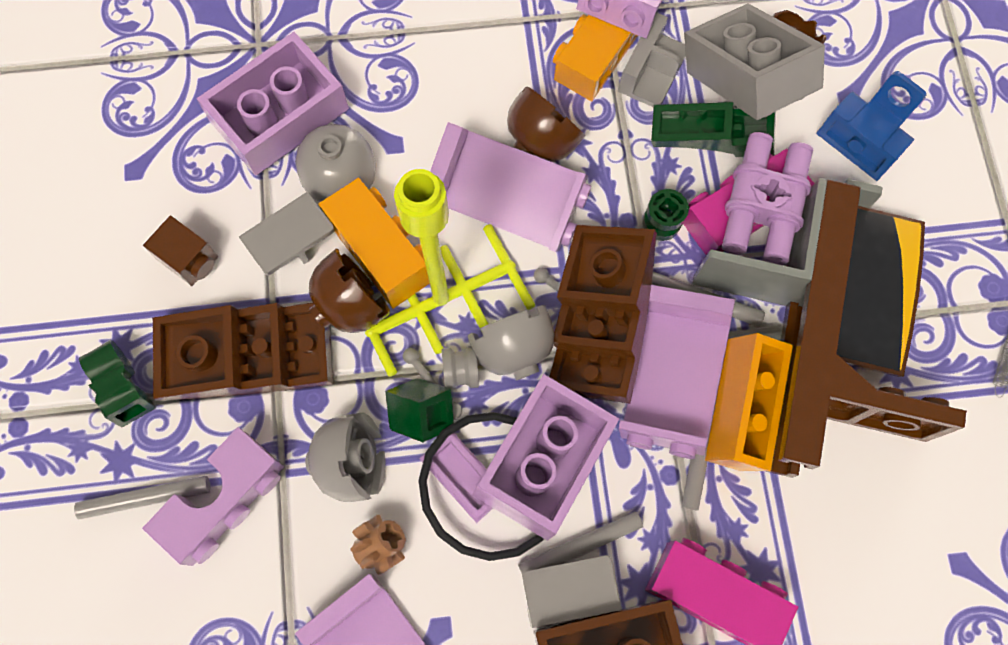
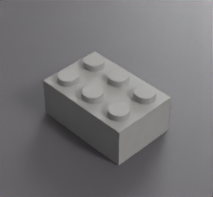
M749 3L684 32L687 73L729 102H733L736 107L756 120L767 117L773 112L802 100L823 88L825 45Z

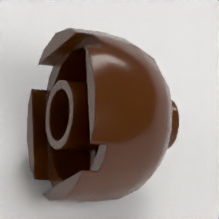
M528 86L517 95L509 108L507 116L508 131L516 140L512 147L547 161L557 162L566 158L577 148L586 135L570 119L564 118L555 110V106Z
M339 249L333 250L314 268L309 280V295L314 303L310 308V312L324 328L331 324L341 332L359 333L369 330L390 315V309L384 298L380 296L376 301L373 298L374 291L372 287L375 285L345 253L340 255Z

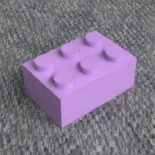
M295 31L196 98L210 123L255 176L300 145L305 136L317 127L329 124L349 109L341 83Z
M543 374L472 495L548 541L557 534L619 418Z

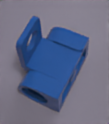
M895 71L868 103L852 91L832 111L816 134L875 181H878L915 140L901 129L900 126L926 98L927 93L903 73ZM892 87L904 88L910 95V103L902 104L897 102L891 95Z

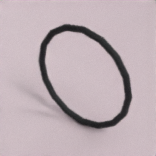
M497 412L467 415L443 429L425 452L418 479L422 511L436 535L460 554L487 561L519 557L544 540L539 535H535L516 548L494 552L468 547L443 529L430 506L427 479L433 456L447 437L471 423L495 420L513 425L517 419L516 417Z

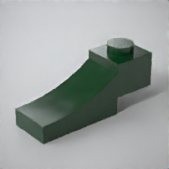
M733 102L654 105L651 135L653 147L703 149L734 154L735 157H744L749 135L753 132H761L773 138L770 153L775 156L776 111L767 117L756 120L741 109H735Z

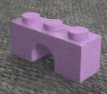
M239 427L207 459L218 470L222 478V490L218 498L212 504L198 508L188 498L174 494L142 527L180 565L194 566L196 563L202 564L208 560L217 550L219 544L216 541L228 528L233 530L238 527L250 513L248 506L259 494L261 496L268 494L281 478L278 473L284 466Z

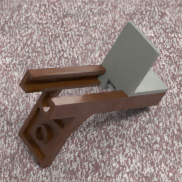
M818 178L811 187L810 194L806 196L802 218L804 219L803 227L794 234L789 261L786 265L783 266L710 250L694 274L693 285L786 306L780 341L791 344L793 347L771 471L765 472L794 478L799 476L800 464H803L804 468L812 470L820 467L827 419L922 442H928L965 428L967 410L950 407V402L941 398L924 397L920 400L907 397L906 392L898 388L880 387L877 390L837 355L858 206L870 208L882 196V186L847 179L842 183Z

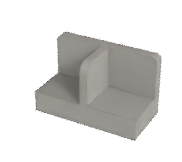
M659 13L655 15L647 39L640 37L622 72L618 92L651 107L662 105L686 57L685 44L663 35L668 17Z
M307 191L238 237L265 275L269 276L297 257H299L303 264L309 262L305 252L333 234L335 229Z
M608 555L525 571L522 574L531 628L622 610L612 561Z

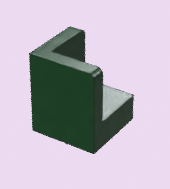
M413 379L385 391L389 428L393 432L424 443L438 436L443 429L454 423L450 388L422 379Z

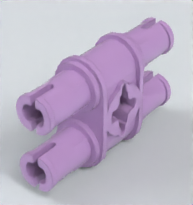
M753 132L748 137L742 164L738 165L733 172L735 181L730 200L725 204V211L729 218L722 250L736 255L745 254L753 223L755 222L770 228L763 260L778 265H786L789 261L794 234L803 227L804 223L802 218L806 196L811 191V185L807 176L813 147L800 142L792 143L788 147L783 173L766 169L773 138L765 133Z

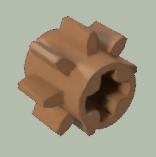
M376 515L352 531L357 539L354 541L350 551L361 569L375 568L377 575H381L405 559L401 550L405 545L406 538L403 530L395 521H382L381 516Z

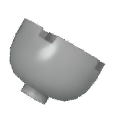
M328 124L317 127L305 136L297 149L295 163L300 183L305 191H308L311 197L319 202L325 200L358 177L368 189H370L375 180V160L371 146L358 131L346 125Z
M545 305L537 306L539 312L537 316L531 317L530 314L528 315L527 310H524L480 328L483 334L481 338L478 337V334L470 333L467 338L479 363L487 371L496 375L513 373L516 381L539 372L537 363L549 356L554 346L555 336L552 321Z
M365 412L329 419L315 432L309 446V451L306 454V469L312 476L315 484L323 494L338 501L356 502L372 499L370 495L379 494L383 486L386 464L385 452L380 451L376 455V444L374 441L375 438H381V435L374 420Z

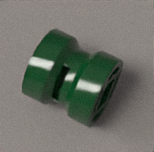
M673 189L659 190L653 194L643 215V228L655 229L657 233L656 240H671L678 234L688 215L689 205L687 199L680 192Z

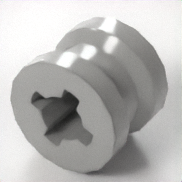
M468 346L464 351L454 352L451 348L442 349L445 387L454 390L458 385L479 388L477 358L472 347Z

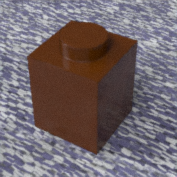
M171 215L142 245L158 262L191 287L198 280H202L209 275L214 267L215 260L218 258V255L208 242Z

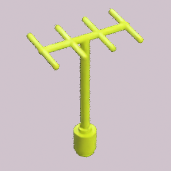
M414 169L405 173L395 186L394 199L402 227L407 233L420 239L432 297L420 302L417 295L414 294L408 298L411 307L383 319L380 323L365 331V335L370 338L389 377L396 375L397 370L380 337V334L417 317L434 353L440 354L444 348L426 312L439 306H444L448 302L463 296L479 328H482L489 323L472 291L508 274L526 309L531 310L536 306L516 270L515 262L510 259L491 224L484 226L483 230L501 264L465 280L448 246L442 245L440 247L438 233L445 228L449 218L444 183L437 175L425 169ZM443 260L457 284L449 289L447 288Z

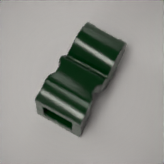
M109 340L79 357L80 365L91 381V384L88 386L95 392V403L100 408L104 418L123 428L156 409L148 395L130 380L135 371L114 341Z

